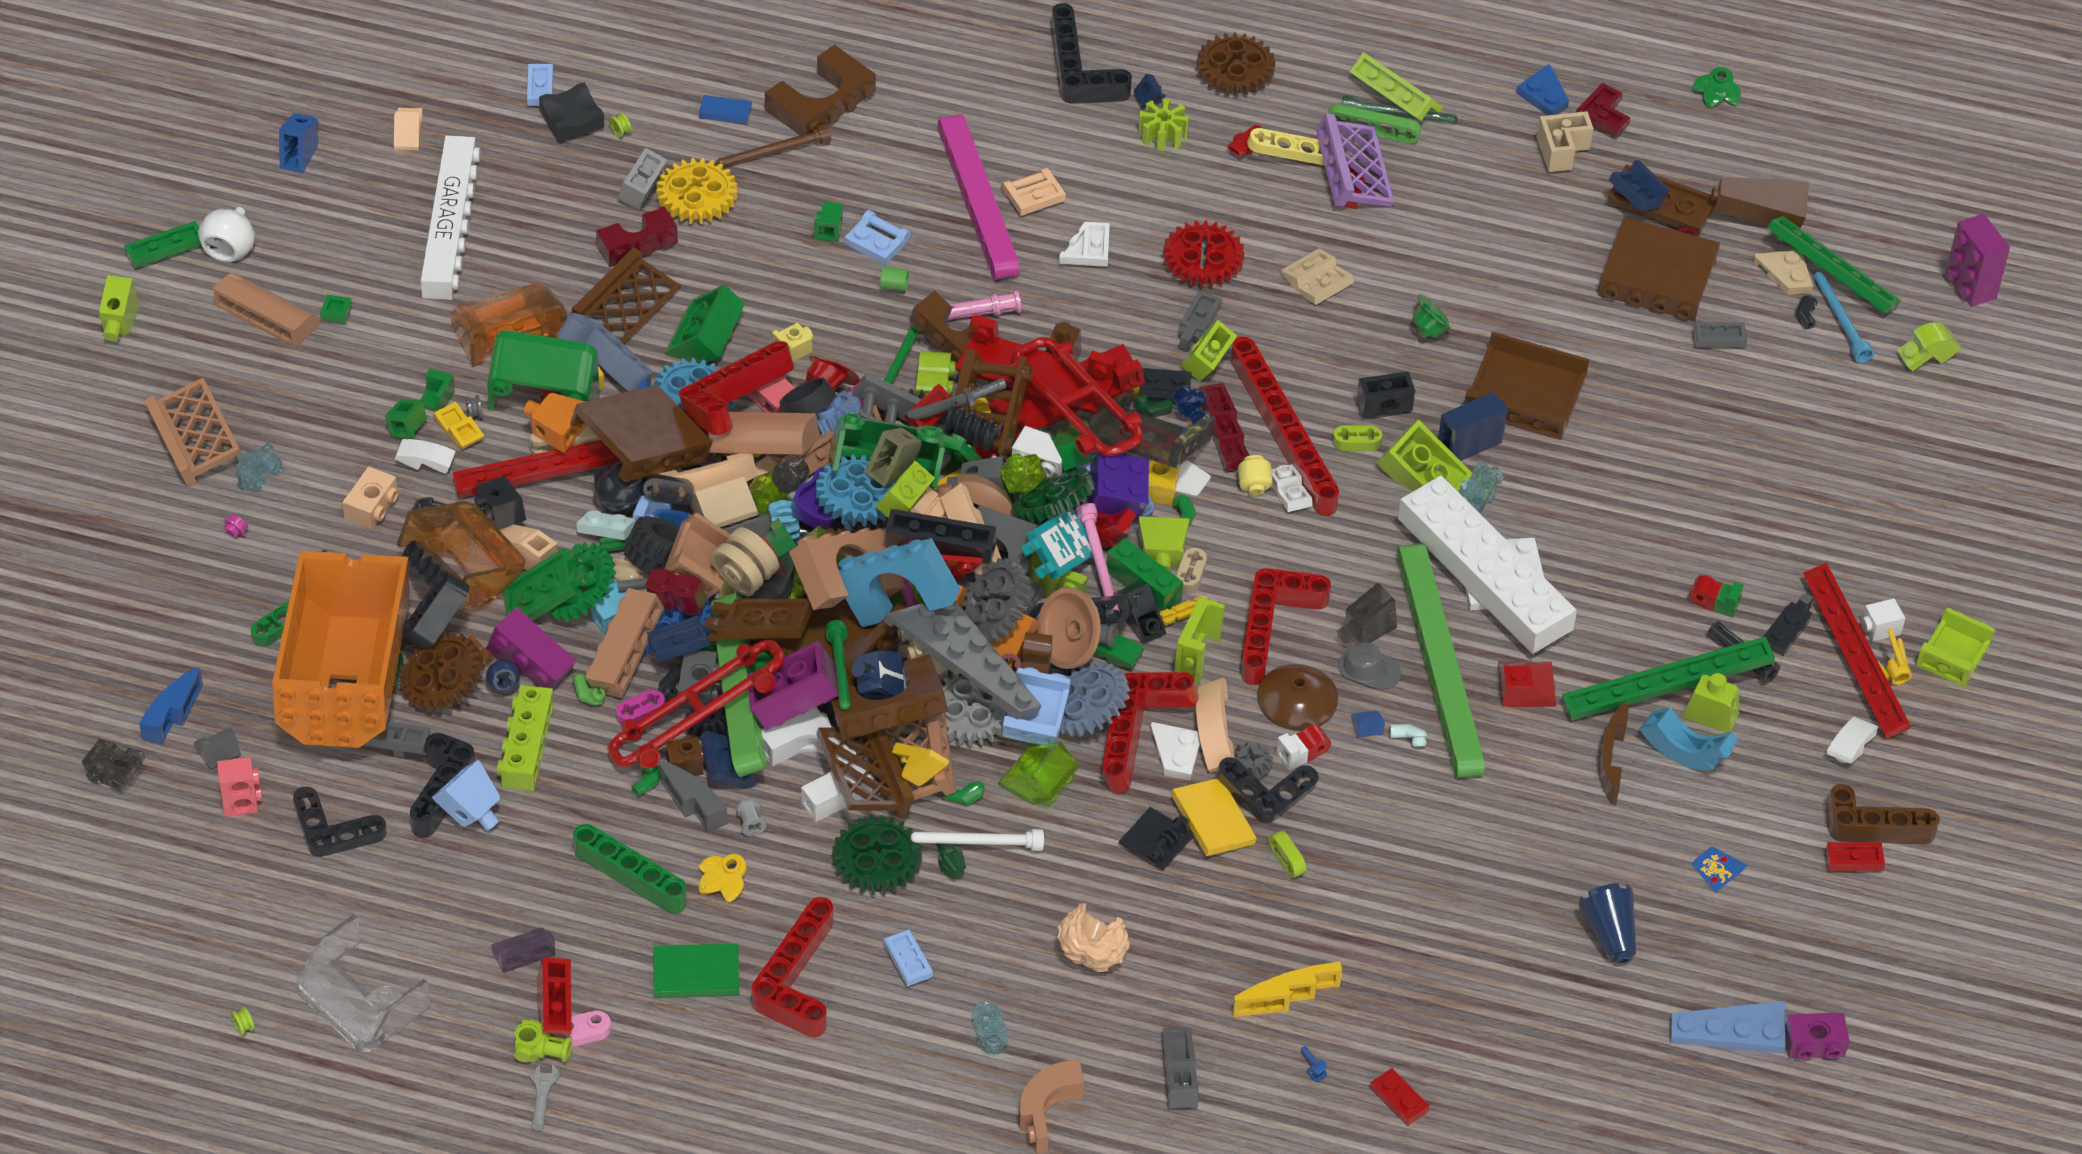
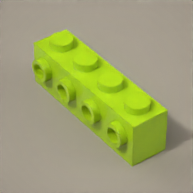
M520 685L518 696H513L512 711L514 715L509 717L507 722L509 737L503 739L502 754H504L503 760L499 759L497 765V776H501L502 788L535 791L554 707L552 688Z

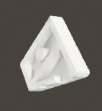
M1084 222L1079 229V233L1074 235L1069 241V247L1066 251L1060 253L1059 264L1108 266L1110 223Z
M1152 722L1150 732L1154 736L1156 751L1161 759L1164 776L1191 781L1201 745L1199 732Z

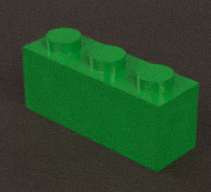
M1124 538L1107 552L1106 565L1109 575L1125 587L1135 583L1149 584L1159 613L1166 609L1169 610L1171 607L1182 602L1183 581L1127 538Z

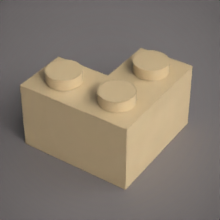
M1587 111L1540 116L1537 140L1548 172L1572 170L1575 151L1590 150L1593 126Z

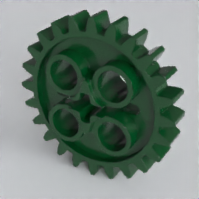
M1073 470L1069 474L1065 471L1060 476L1055 474L1053 478H1045V480L1035 483L1034 487L1027 488V492L1020 493V497L1014 499L1015 503L1012 504L1011 509L1015 518L1030 523L1038 520L1040 523L1045 518L1050 520L1054 515L1061 516L1062 513L1071 511L1073 506H1079L1080 501L1087 500L1086 496L1092 494L1095 484L1088 471L1080 470L1077 472Z
M870 815L868 822L858 818L857 826L848 823V831L840 830V837H835V846L832 847L833 866H836V875L841 874V881L847 882L850 880L851 889L859 885L860 893H863L867 888L870 889L871 895L875 894L876 889H880L881 893L886 895V888H890L895 893L897 892L898 884L904 888L907 887V880L914 881L915 873L920 872L922 845L912 842L911 834L913 829L908 828L904 830L903 821L895 825L893 817L888 822H884L883 815H880L878 821H874Z

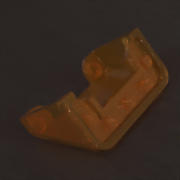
M533 283L460 304L451 313V325L472 367L484 364L483 356L489 350L490 353L493 352L494 341L498 332L509 330L531 333L541 330L543 336L548 337L549 334H552L554 338H558L556 334L567 319V311L563 303L543 283Z

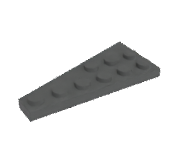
M954 601L952 606L929 611L926 604L922 603L886 614L883 622L890 627L896 625L904 631L903 636L909 641L915 639L925 647L924 652L957 676L961 673L971 680L969 685L976 690L981 688L992 696L991 701L1014 718L1021 719L1039 713L1042 705L956 601Z

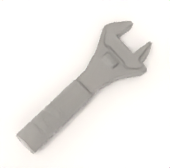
M553 1064L552 1073H540V1065H538L534 1074H530V1079L536 1086L537 1091L532 1128L537 1131L542 1130L544 1127L547 1096L553 1084L560 1077L559 1070Z

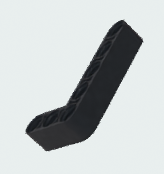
M1067 3L1056 4L1052 9L1051 29L1062 100L1069 104L1122 102L1128 100L1131 97L1132 75L1129 71L1125 69L1082 70L1074 9Z
M413 540L404 549L402 557H408V566L430 589L404 625L402 635L427 650L436 642L469 593L470 586L436 553Z

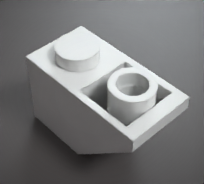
M1025 426L1012 447V465L1041 474L1047 478H1053L1055 474H1058V476L1062 475V459L1050 435Z

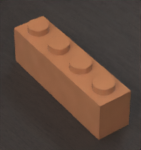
M628 588L624 597L620 599L618 610L613 620L609 622L604 640L598 645L594 661L586 672L585 678L592 689L597 688L598 690L602 688L606 695L623 697L649 642L647 632L655 629L664 610L657 594Z

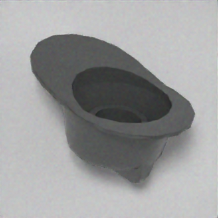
M1359 642L1349 645L1347 651L1339 658L1338 668L1340 673L1352 681L1380 690L1390 689L1400 681L1401 670L1396 661L1381 654L1380 650L1370 642Z

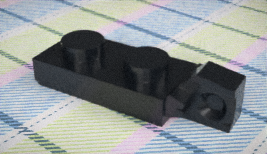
M1804 593L1797 604L1790 602L1763 635V637H1766L1772 651L1782 656L1787 653L1809 624L1810 617L1812 616V612L1809 610L1812 607L1811 603L1814 597Z

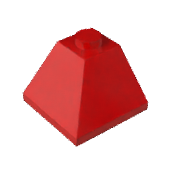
M1498 662L1502 707H1556L1552 662Z

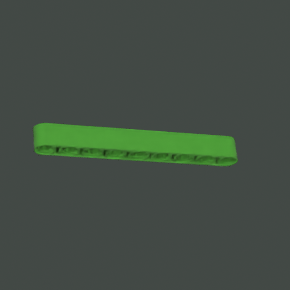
M734 592L712 600L711 606L713 602L732 604L734 599H741L738 592ZM718 612L713 613V617L716 618L717 615L722 614ZM721 636L716 641L719 666L721 667L737 656L736 649L741 644H748L750 646L749 639H723ZM742 665L722 678L723 693L746 679L747 675L753 673L750 666ZM747 690L725 705L732 762L739 777L767 767L761 722L750 708L749 691Z

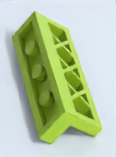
M1364 52L1350 70V73L1420 121L1423 120L1430 108L1439 113L1444 108L1431 97Z

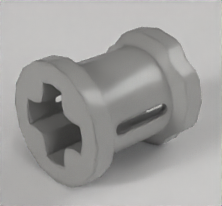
M749 799L739 803L736 808L737 815L742 818L743 833L747 836H756L764 832L767 825L765 819L761 818L759 801Z

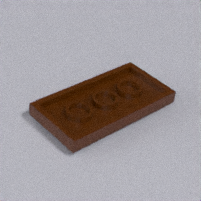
M1626 164L1622 171H1629L1631 166ZM1658 175L1656 176L1669 188L1659 209L1643 211L1635 209L1624 195L1615 190V186H1613L1608 195L1607 203L1676 228L1691 227L1698 232V235H1700L1713 211V200H1710L1711 194Z

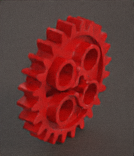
M1194 220V226L1185 222L1184 229L1177 226L1176 233L1170 232L1169 238L1165 239L1163 262L1167 263V270H1173V277L1181 275V282L1189 279L1191 286L1195 282H1199L1200 287H1203L1204 283L1208 282L1213 287L1214 281L1223 285V278L1231 281L1232 274L1238 275V270L1242 269L1245 252L1243 251L1244 244L1240 243L1241 238L1234 237V230L1226 232V225L1218 228L1216 221L1212 226L1208 225L1207 220L1204 221L1203 225ZM1202 239H1207L1205 268L1200 267Z

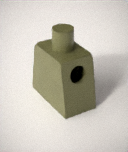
M903 428L883 431L865 470V474L884 487L890 485L914 462L921 449V440Z

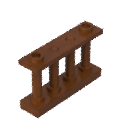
M966 349L955 396L962 394V389L968 388L970 391L979 388L976 382L978 375L982 373L1016 377L1012 391L999 390L982 397L1010 401L1007 415L976 411L977 419L983 413L986 414V423L992 417L995 418V424L997 425L1003 422L1004 428L1001 439H998L991 449H998V454L1000 457H1003V461L1009 462L1012 447L1016 442L1014 437L1027 382H1030L1032 379L1033 368L1025 356L1020 357L1018 367L983 363L976 350ZM966 403L964 404L965 406H967L966 414L969 415L972 412V409ZM964 405L958 406L957 410L959 411ZM972 440L971 442H969V443L966 442V444H969V445H971V446H975V445L973 444V440Z

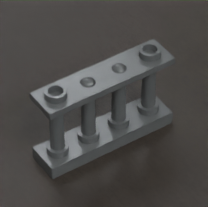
M867 372L853 390L854 396L864 400L863 409L858 413L861 416L860 418L880 421L872 417L873 407L876 405L878 408L886 411L885 422L895 423L896 417L907 421L903 416L921 400ZM948 412L932 426L945 432V419ZM945 452L941 470L951 459V455Z

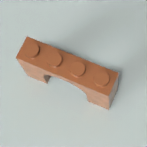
M864 528L856 533L845 531L837 536H832L831 533L816 539L808 536L797 542L798 546L789 553L813 610L834 607L849 596L837 568L836 556L841 558L848 556L857 557L869 551L878 552L886 550L888 547H886V539L881 529L870 531L869 528ZM894 573L878 575L879 582L888 598L906 587L901 575Z

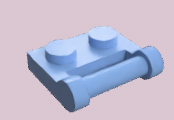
M867 210L861 221L844 237V244L886 265L909 241L911 231L905 228L900 229L878 218L876 213ZM871 225L896 237L895 240L871 229Z

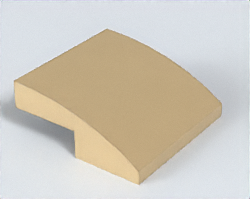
M1320 248L1281 270L1283 277L1289 284L1315 305L1354 283L1353 275L1336 266V258Z

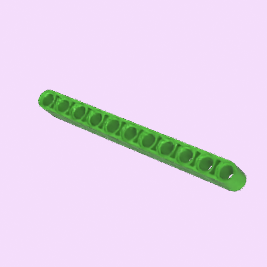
M1426 545L1398 546V566L1454 775L1456 778L1484 775L1485 765Z

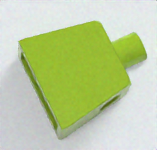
M107 275L99 316L104 330L103 337L108 341H117L119 334L128 335L131 332L140 306L133 278Z
M1139 516L1138 540L1140 549L1169 571H1171V567H1179L1188 539L1189 518Z
M1723 674L1702 675L1688 701L1682 718L1724 733L1732 732L1739 716V688L1736 685L1727 683V679Z

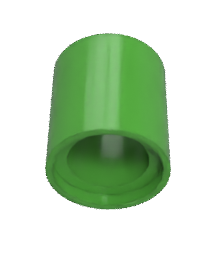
M883 266L880 289L906 292L909 270Z

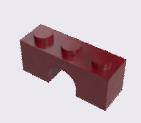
M664 206L642 214V230L639 232L625 231L619 222L596 230L597 249L610 268L615 266L633 247L642 253L641 256H645L678 244L677 225Z

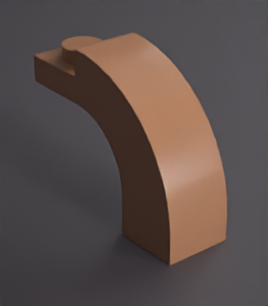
M956 475L957 485L961 483L967 487L972 503L1015 517L1011 509L1012 502L997 484L977 475ZM950 483L937 486V489L933 490L938 493V497H942L957 485L952 486Z
M1079 1059L1059 1062L1044 1068L1028 1082L1023 1091L1020 1102L1019 1128L1020 1131H1027L1029 1143H1034L1036 1154L1048 1153L1049 1136L1044 1117L1045 1113L1052 1106L1060 1102L1083 1099L1084 1080Z

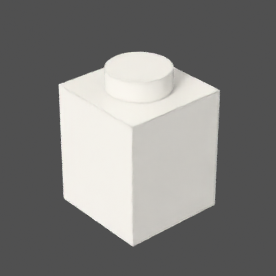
M1895 598L1865 605L1863 617L1860 619L1862 630L1865 633L1867 632L1872 642L1890 638L1888 634L1889 628L1893 629L1895 636L1901 635L1905 622V616Z

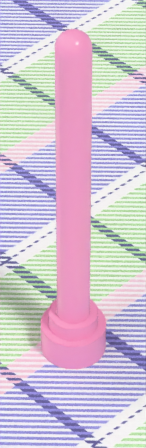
M1093 503L1080 505L1075 509V512L1083 526H1085L1104 597L1114 596L1113 586L1095 525L1096 518L1098 517L1096 506ZM1116 604L1112 610L1119 611L1118 605Z

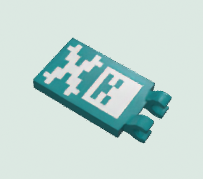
M1073 507L1071 511L1062 513L1061 516L1056 515L1027 533L1026 536L1029 542L1020 547L1025 556L1036 551L1043 565L1034 570L1039 579L1050 574L1051 578L1055 580L1093 556L1086 529Z

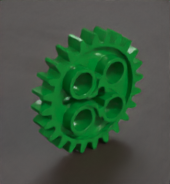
M586 542L582 544L583 553L590 551L593 557L591 563L584 565L588 574L593 571L596 574L597 582L586 586L588 588L587 591L578 586V594L547 612L552 619L556 618L559 622L564 619L566 622H569L571 617L578 620L580 613L587 616L590 607L594 610L597 609V601L604 602L603 593H610L607 586L615 582L611 577L616 574V571L613 569L616 563L612 561L613 557L601 545L597 546L595 543H592L589 546Z

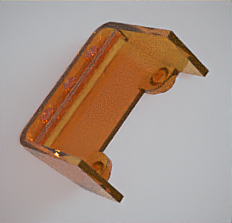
M459 501L408 511L397 541L399 548L405 547L415 540L437 555L450 553L465 570L467 575H464L463 580L469 584L470 590L457 611L490 604L523 572L526 564L525 558L476 504L469 501Z

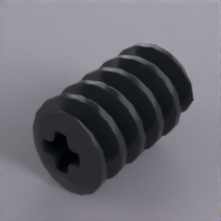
M954 401L945 419V432L949 435L954 432V434L961 437L964 435L967 443L973 440V444L977 447L983 443V449L986 451L990 450L1000 436L1003 422L995 427V418L992 417L986 423V414L983 413L977 419L976 410L973 409L967 415V406L964 405L958 411L957 402Z

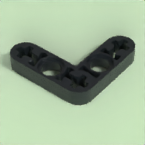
M1226 757L1222 759L1216 771L1218 780L1258 820L1264 823L1275 821L1315 788L1319 778L1318 772L1313 767L1302 765L1268 790L1236 758ZM1232 768L1234 770V773H1225V769L1230 770ZM1301 777L1310 778L1309 781L1305 780L1303 783L1300 784L1299 787L1297 786ZM1250 785L1255 789L1256 793L1254 795H1246L1241 787ZM1281 789H1288L1293 793V798L1285 799L1280 795L1279 791ZM1270 806L1272 808V811H1263V807L1268 808Z
M306 786L298 788L294 792V808L308 851L313 856L323 857L378 843L387 835L386 821L379 815H369L328 826L317 791L312 787ZM308 798L311 808L306 809L305 802L302 799ZM315 817L320 819L317 825L311 826L305 823L309 818ZM375 826L378 830L373 831L370 827ZM360 829H362L363 835H359ZM344 832H352L354 834V837L349 840H343L339 836ZM332 836L335 837V842H332ZM321 840L324 844L318 845L316 841Z

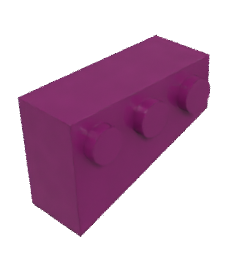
M517 607L495 626L485 649L486 652L499 660H507L514 663L522 675L543 688L554 689L571 673L576 662L575 658Z

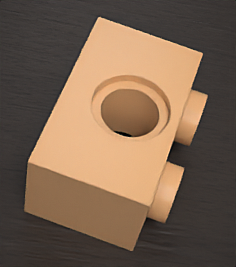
M368 466L342 502L344 519L372 530L378 521L381 522L390 504L395 503L398 498L399 489H397L396 477Z

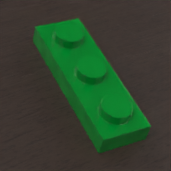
M196 221L134 241L124 245L125 253L133 267L138 268L202 245L198 235L199 226Z

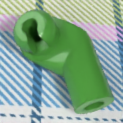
M578 674L573 677L572 680L580 701L593 706L604 702L606 693L602 688L598 690L597 688H589L584 674Z

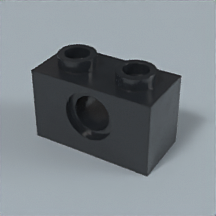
M1409 371L1359 378L1357 402L1363 418L1413 411L1415 388Z

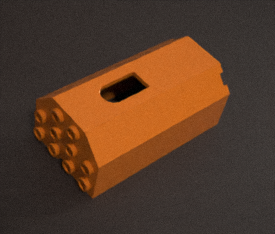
M299 552L272 685L275 723L303 745L359 748L386 729L403 637L402 630L405 625L410 598L408 557L362 554L360 559L352 560L347 557L346 553ZM330 679L357 680L356 683L337 682L335 687L329 688Z

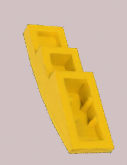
M1340 961L1287 972L1252 986L1234 996L1233 1017L1289 1011L1291 1001L1315 999L1316 989L1340 987L1342 976Z

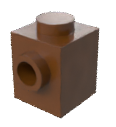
M698 737L670 741L666 744V759L668 763L678 766L694 776L704 775L703 764L706 763Z

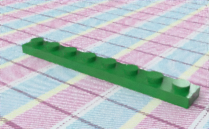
M1761 637L1562 694V701L1570 720L1573 721L1619 708L1623 703L1633 704L1696 686L1702 675L1712 676L1715 673H1720L1728 677L1775 663V656L1766 637Z

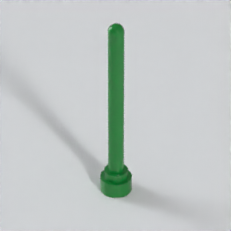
M911 322V327L883 380L892 385L920 332L913 327Z
M833 620L825 627L826 638L833 645L839 706L842 710H847L850 707L843 646V642L848 636L847 626L843 621Z

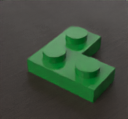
M937 428L938 432L943 435L945 451L954 459L962 463L982 460L975 453L977 449L966 444V439L956 434H952L951 437L944 435L945 432Z

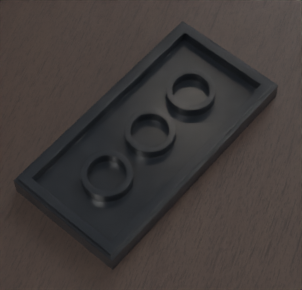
M807 533L805 535L793 539L796 546H798L797 542L799 540L808 537L809 534ZM791 550L777 558L780 566L778 571L769 580L763 581L762 587L754 595L744 596L743 599H788L798 576L789 553Z

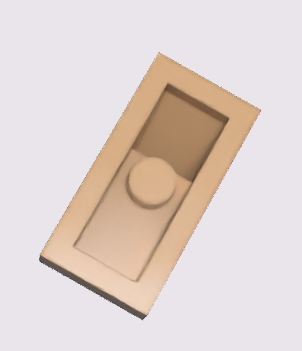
M398 108V111L395 112L394 150L419 151L423 108Z

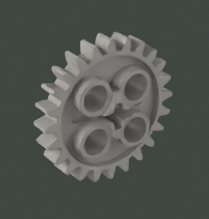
M953 673V680L944 678V686L942 687L948 708L945 718L949 742L957 738L959 746L966 740L969 747H972L976 740L982 746L985 738L994 742V734L1002 737L1003 722L1007 712L991 701L992 696L981 688L978 690L969 685L971 680L964 675L957 676Z

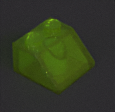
M1062 742L1028 747L1001 778L998 785L1032 805L1050 804L1058 797L1060 789L1073 780V774L1080 766Z

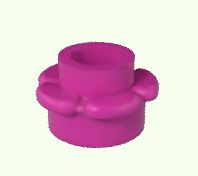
M231 514L229 518L223 520L226 525L224 530L232 537L237 538L238 535L242 537L246 535L244 532L247 530L248 525L239 516Z

